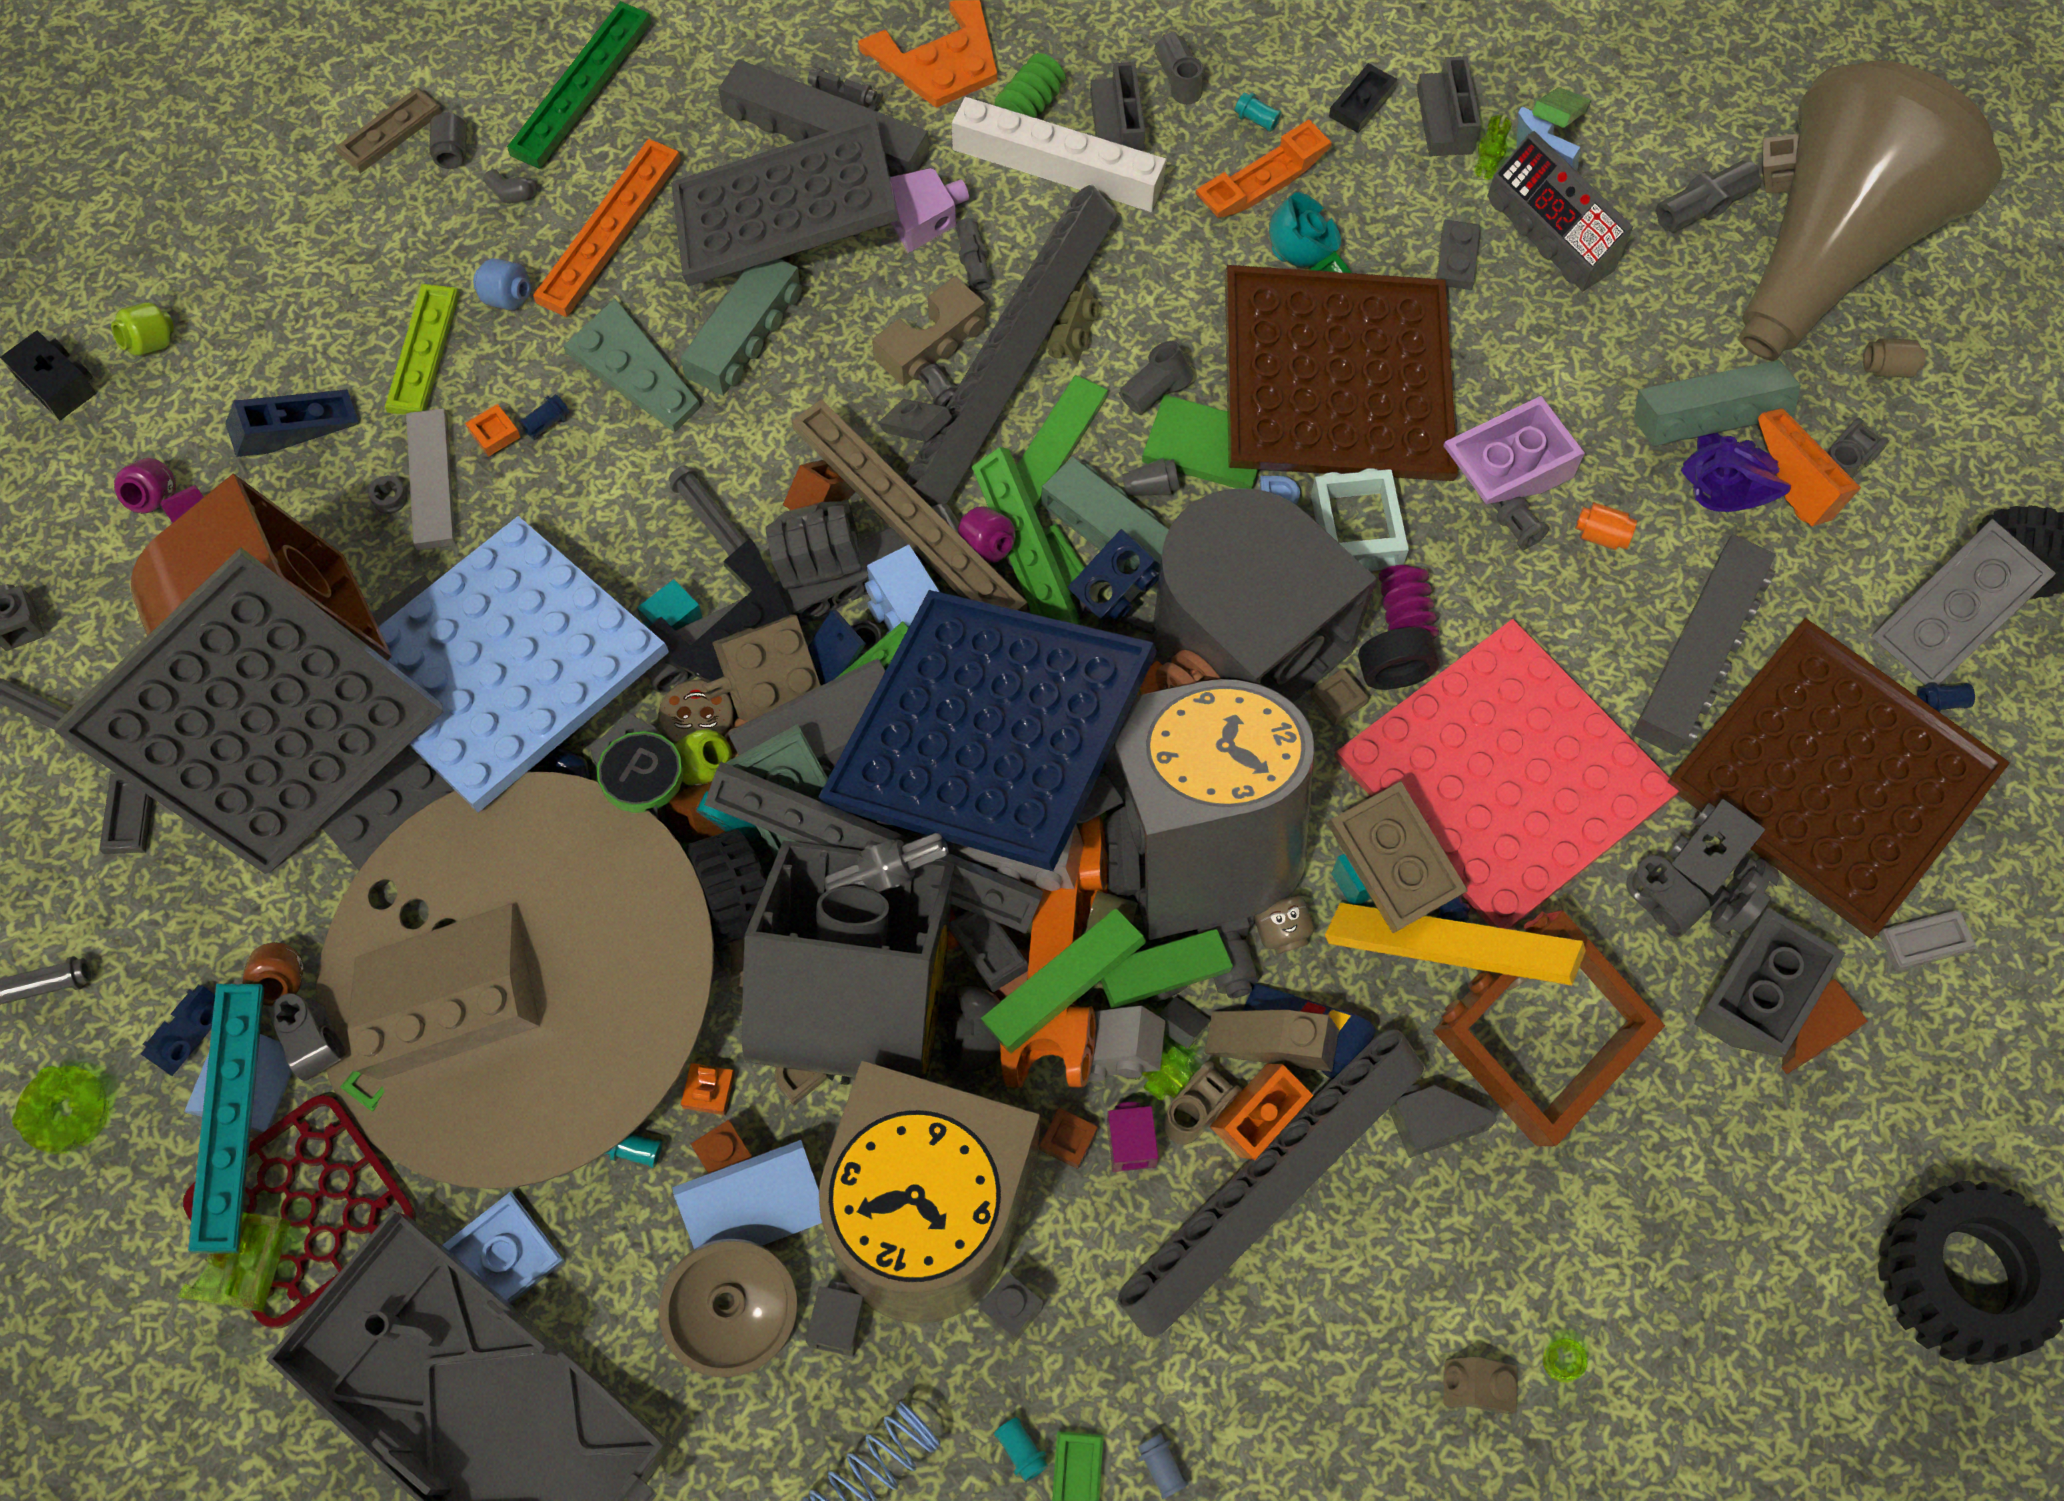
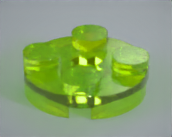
M75 1066L45 1067L38 1072L36 1078L21 1093L16 1105V1111L12 1117V1124L20 1132L27 1144L46 1154L61 1155L68 1153L66 1151L75 1150L79 1146L84 1147L99 1135L108 1119L109 1101H107L105 1087L96 1076L83 1068ZM65 1099H69L68 1106L72 1109L69 1116L61 1115L57 1121H54L55 1113L53 1109L56 1104H61Z

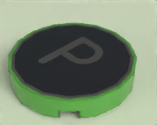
M647 731L628 733L614 740L602 752L597 765L598 783L607 801L620 810L633 813L647 812L646 809L655 806L659 808L667 804L679 791L684 778L682 759L674 744L660 734Z

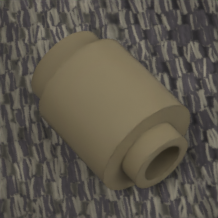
M1878 339L1876 342H1869L1863 356V366L1866 372H1873L1874 376L1914 377L1918 370L1923 368L1926 354L1924 348L1920 347L1918 340Z

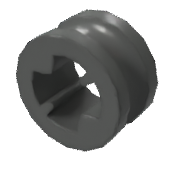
M381 476L375 479L368 489L369 498L376 510L381 513H395L406 504L407 493L400 480L393 476ZM393 489L395 496H387L382 500L380 496L382 492L388 494Z

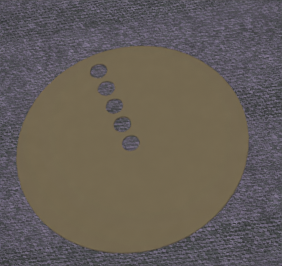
M526 772L479 813L456 791L435 800L392 832L359 870L343 896L329 927L319 964L315 1001L321 1003L326 1009L332 1027L345 1049V1058L326 1069L329 1081L342 1107L355 1126L373 1145L392 1160L420 1175L439 1182L462 1187L500 1189L531 1185L570 1173L596 1160L628 1137L663 1101L679 1078L692 1054L704 1023L714 970V941L707 901L694 866L676 838L649 810L646 809L647 812L633 813L618 809L607 801L599 783L587 778L556 772ZM382 880H390L397 887L396 900L386 909H375L371 905L369 898L372 888ZM415 899L425 901L429 908L426 922L417 929H407L401 921V912L404 906ZM509 904L516 905L540 1026L382 1080L362 1074L354 1084V1087L370 1099L381 1087H383L385 1092L379 1099L378 1105L373 1112L341 1089L340 1086L354 1071L347 1029L355 957L433 931L436 925L445 919H454L459 922Z

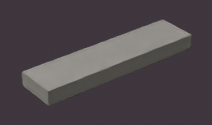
M444 408L406 413L413 544L416 550L456 545L447 414Z

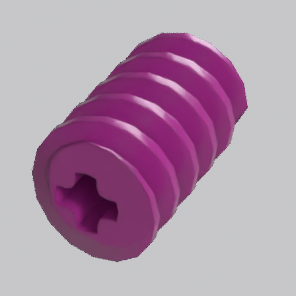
M1395 565L1382 569L1379 573V581L1382 583L1380 585L1381 594L1384 596L1383 607L1386 610L1385 619L1389 625L1388 631L1412 627L1429 631L1433 639L1439 635V629L1435 626H1430L1436 622V614L1430 612L1434 607V600L1427 597L1432 591L1431 586L1425 583L1429 579V572L1427 570L1408 565Z

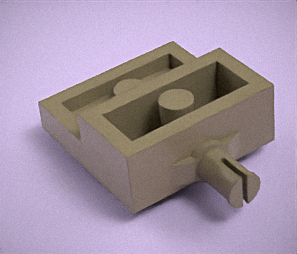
M790 615L755 629L749 628L712 642L724 677L702 684L703 691H707L704 695L708 701L730 692L739 719L751 721L820 687L797 615Z

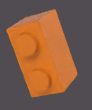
M1266 1064L1209 1127L1240 1158L1256 1160L1314 1095L1283 1064Z

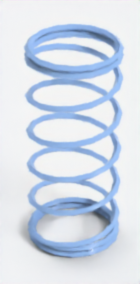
M899 1401V1405L896 1404L897 1411L924 1441L893 1417L884 1416V1423L907 1461L877 1437L866 1434L865 1438L869 1449L884 1469L890 1481L854 1453H847V1460L851 1468L866 1488L872 1501L878 1500L863 1479L852 1458L891 1489L898 1490V1485L889 1469L881 1460L870 1439L885 1449L909 1470L916 1471L917 1468L908 1452L900 1443L889 1421L898 1426L929 1452H935L937 1447L941 1446L940 1441L903 1401ZM833 1471L828 1472V1478L843 1501L847 1500L834 1478L863 1501H871L843 1477ZM809 1491L812 1501H817L815 1497L821 1501H829L817 1491ZM802 1497V1500H799V1501H809V1500H808L806 1497Z

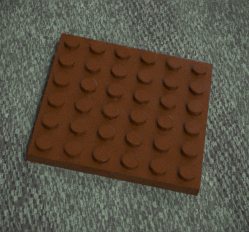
M1227 265L1225 270L1229 468L1325 474L1330 472L1340 474L1358 473L1365 469H1377L1378 471L1391 469L1393 478L1455 480L1458 475V465L1443 446L1445 441L1456 436L1445 279Z
M1804 618L1672 775L1668 783L1679 791L1678 796L1700 812L1704 810L1708 803L1717 807L1722 799H1724L1765 828V831L1750 849L1872 940L1886 925L2010 762L1813 622Z

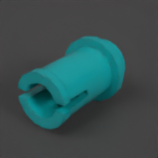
M1244 92L1234 109V112L1239 114L1241 120L1247 118L1264 127L1269 132H1272L1282 115L1281 111L1256 99V94L1253 92L1250 94Z
M631 1133L605 1154L610 1155V1160L616 1161L619 1157L654 1168L657 1165L663 1141Z
M1019 1417L1009 1420L994 1432L995 1437L999 1439L1016 1467L1014 1470L1016 1477L1021 1476L1025 1482H1028L1048 1467L1044 1460L1047 1454L1045 1451H1038L1022 1426Z

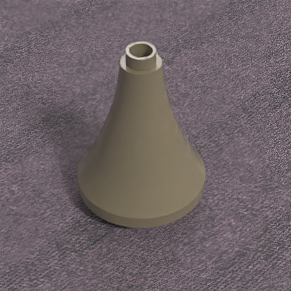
M1875 60L1830 68L1818 75L1799 104V136L1795 172L1778 239L1758 288L1742 316L1746 326L1739 335V341L1748 351L1766 360H1777L1784 349L1796 348L1817 322L1855 285L1918 239L1952 220L1977 211L1985 204L2002 176L2000 154L1994 143L1991 127L1983 113L1966 95L1945 80L1911 65L1894 61Z

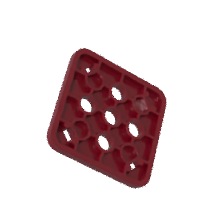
M326 1095L315 1096L307 1100L250 1141L248 1158L257 1152L263 1163L257 1172L258 1184L252 1189L245 1187V1193L249 1196V1206L242 1215V1222L246 1221L248 1224L242 1234L243 1247L239 1249V1253H234L230 1257L226 1253H212L254 1317L262 1325L272 1329L284 1328L305 1314L337 1276L335 1275L305 1298L298 1287L304 1277L303 1264L309 1259L319 1263L332 1261L338 1272H340L343 1266L338 1261L337 1256L343 1247L341 1235L348 1230L356 1234H367L369 1232L372 1234L379 1226L376 1225L379 1210H387L391 1207L388 1200L392 1197L401 1206L404 1214L416 1222V1212L413 1205L344 1108L333 1097ZM327 1106L333 1110L341 1122L337 1127L330 1123L325 1127L324 1133L311 1132L312 1127L306 1120L301 1124L299 1121L315 1109ZM295 1125L301 1134L295 1144L296 1157L289 1162L280 1157L268 1159L261 1148ZM347 1130L365 1157L351 1167L342 1163L329 1165L327 1160L333 1152L332 1139ZM308 1139L325 1141L326 1147L320 1157L312 1160L304 1158L303 1146ZM301 1162L308 1166L323 1165L325 1168L319 1177L318 1186L320 1190L314 1195L304 1191L291 1193L289 1190L295 1180L294 1167ZM370 1163L389 1191L375 1201L366 1197L353 1199L351 1194L357 1184L355 1173ZM275 1164L285 1165L288 1170L285 1182L278 1187H268L265 1183L267 1170ZM336 1170L347 1171L349 1175L348 1186L340 1193L333 1194L328 1192L326 1188L328 1176ZM195 1182L187 1189L183 1197V1208L190 1221L192 1218ZM263 1190L271 1194L285 1193L287 1196L280 1207L281 1219L276 1223L265 1219L253 1221L251 1218L257 1208L256 1195ZM324 1196L333 1200L346 1198L348 1201L342 1213L343 1225L337 1230L327 1225L315 1227L313 1224L319 1213L318 1201ZM298 1198L309 1199L311 1211L306 1219L299 1222L291 1221L288 1216L290 1204ZM360 1204L371 1205L368 1224L362 1228L353 1227L350 1223L352 1210ZM286 1224L294 1228L308 1227L310 1229L304 1241L305 1253L299 1258L289 1254L277 1256L274 1252L281 1240L280 1229ZM261 1226L270 1227L273 1232V1239L269 1246L263 1250H253L250 1246L252 1232ZM323 1232L332 1233L335 1237L333 1250L325 1256H315L312 1251L314 1238ZM247 1253L257 1257L269 1255L272 1260L268 1263L265 1270L266 1283L252 1292L234 1266V1263ZM289 1260L295 1263L297 1273L291 1282L274 1281L273 1272L279 1263ZM277 1288L287 1289V1296L291 1301L300 1300L297 1305L282 1316L271 1318L266 1314L257 1298L262 1295L268 1299L273 1295L274 1289Z

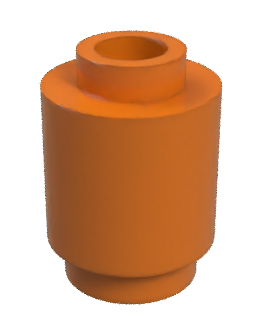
M1593 502L1590 509L1582 508L1575 529L1582 531L1580 535L1582 540L1616 550L1617 547L1627 550L1633 537L1637 520L1629 518V513Z

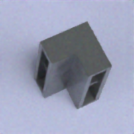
M1445 57L1442 72L1420 74L1416 87L1429 156L1473 154L1481 123L1468 57Z
M1113 63V77L1111 79L1091 80L1090 83L1095 136L1144 151L1145 127L1136 63Z

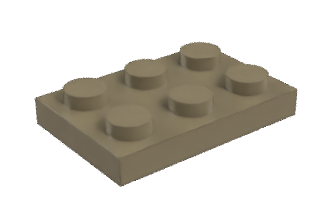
M1401 781L1327 822L1328 827L1392 933L1401 930L1468 891Z

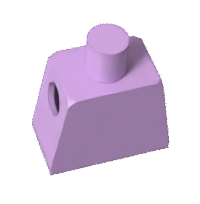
M931 168L890 177L900 219L891 224L907 252L917 249L955 227V205L969 200L968 190L963 180L960 179L944 186L937 172Z

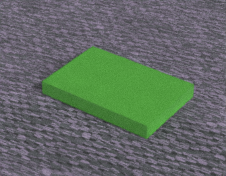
M1163 395L1142 455V462L1149 464L1163 457L1164 461L1174 459L1176 472L1232 488L1252 489L1259 469L1229 468L1227 411Z

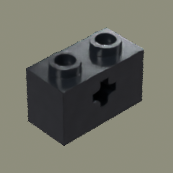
M38 330L0 357L13 376L59 421L97 394L88 382L93 376L79 360L71 363L67 359L70 357V354L56 338L48 341Z

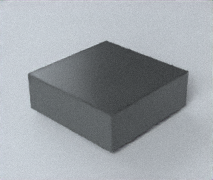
M1177 997L1158 1014L1160 1018L1165 1020L1164 1033L1187 1049L1203 1034L1211 1021Z

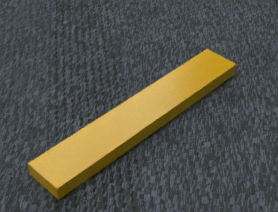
M1339 903L1325 933L1328 944L1571 986L1586 951L1583 941L1428 916H1423L1401 930L1392 933L1378 908Z

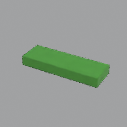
M1214 929L1131 954L1102 978L1101 983L1111 1008H1116L1230 973L1233 965L1218 930Z

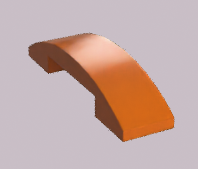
M1308 119L1281 136L1279 147L1230 177L1223 172L1197 188L1196 195L1217 217H1225L1242 212L1292 183L1324 155L1331 147V141Z

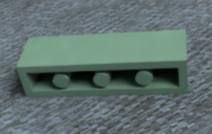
M778 259L745 269L680 357L685 378L724 396L730 386H736L742 378L744 366L750 358L755 359L761 352L765 337L770 331L774 332L780 326L783 312L789 304L794 305L798 301L802 292L798 267Z
M1780 360L1639 389L1634 419L1652 446L1759 424L1758 417L1762 413L1783 408L1790 416H1794L1801 385Z
M1071 457L1042 486L1041 505L1100 551L1120 529H1123L1161 563L1163 545L1169 530L1158 522L1156 516L1151 511L1145 508L1141 509L1130 501L1122 489L1117 486L1112 487L1101 479L1096 470L1090 465L1081 464ZM1132 556L1125 562L1124 569L1130 574L1138 569L1140 564L1139 557ZM1158 581L1152 588H1150L1156 594L1158 589Z

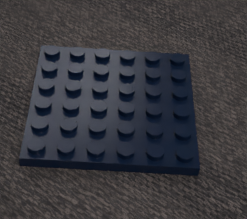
M929 590L822 789L819 798L823 803L842 811L925 835L938 833L949 842L1054 871L1157 653L1154 642Z

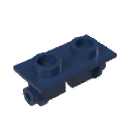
M198 984L193 991L188 989V994L171 1013L175 1018L170 1024L164 1021L152 1037L143 1043L145 1048L140 1054L171 1076L175 1074L212 1029L215 995L203 985Z

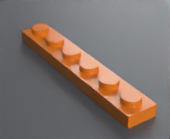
M648 138L535 291L533 297L536 304L564 317L570 315L681 162L679 151Z

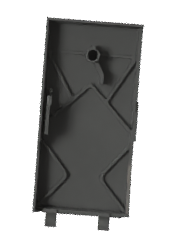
M394 1210L387 1215L266 1359L416 1501H653L657 1493L646 1482L674 1448L672 1443L413 1219Z

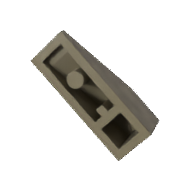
M1292 1010L1212 1012L1205 1054L1332 1072L1339 1029L1330 1016Z

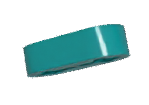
M706 791L696 809L697 813L725 832L738 829L751 845L756 846L762 836L756 825L704 805L708 795V791Z

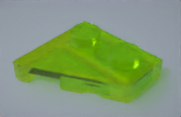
M243 1212L239 1253H210L205 1259L209 1266L193 1286L186 1283L180 1290L178 1297L193 1302L263 1312L291 1222L281 1217Z

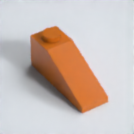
M1783 408L1762 413L1758 417V422L1770 455L1778 461L1780 470L1777 476L1791 485L1789 493L1784 495L1785 499L1794 508L1797 517L1811 526L1832 521L1861 487Z

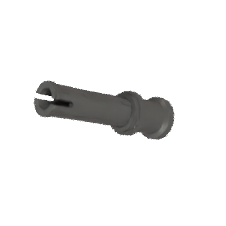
M1516 497L1510 500L1491 503L1498 512L1497 521L1500 525L1507 526L1518 539L1517 545L1520 549L1526 550L1537 544L1548 533L1549 527L1545 522H1539L1531 513L1526 499Z

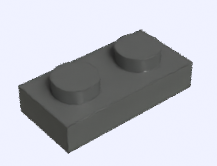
M1444 219L1436 279H1445L1446 287L1472 290L1475 279L1480 224Z

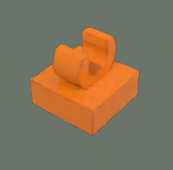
M691 1063L681 1101L682 1108L725 1115L735 1075L734 1071Z

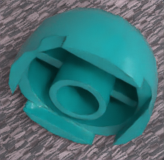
M1295 192L1292 196L1287 197L1274 211L1269 222V236L1275 256L1283 262H1288L1302 268L1315 266L1341 246V235L1336 223L1332 218L1326 222L1320 214L1324 209L1322 205L1307 194Z

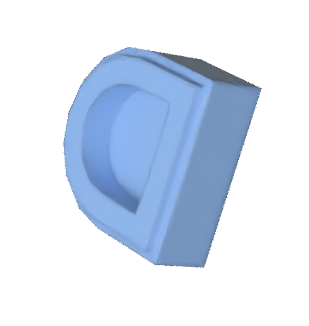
M1285 476L1260 477V490L1279 495L1295 505L1298 504L1300 490L1294 480Z

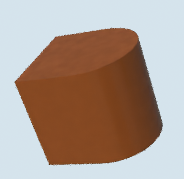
M234 473L156 536L142 551L133 568L131 593L147 636L242 547L388 661L392 658L345 556Z

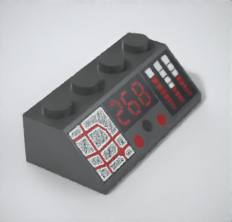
M1535 131L1527 135L1494 174L1487 195L1493 208L1497 211H1502L1513 222L1517 232L1521 235H1526L1537 246L1539 253L1545 259H1550L1561 270L1563 277L1569 283H1574L1582 292L1615 271L1633 229V226Z

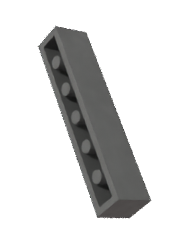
M740 59L737 60L718 88L722 112H725L730 118L746 120L756 124L763 131H774L785 135L793 142L876 117L880 127L890 177L919 171L929 154L927 130Z
M1734 534L1731 535L1721 551L1631 735L1674 756L1677 755L1683 745L1692 746L1702 727L1695 722L1700 713L1703 715L1708 713L1717 696L1716 693L1711 691L1714 682L1721 684L1732 663L1727 661L1726 657L1729 651L1736 653L1747 632L1740 628L1744 620L1752 621L1761 604V601L1755 599L1759 590L1762 592L1767 590L1776 571L1770 569L1776 556L1775 553Z

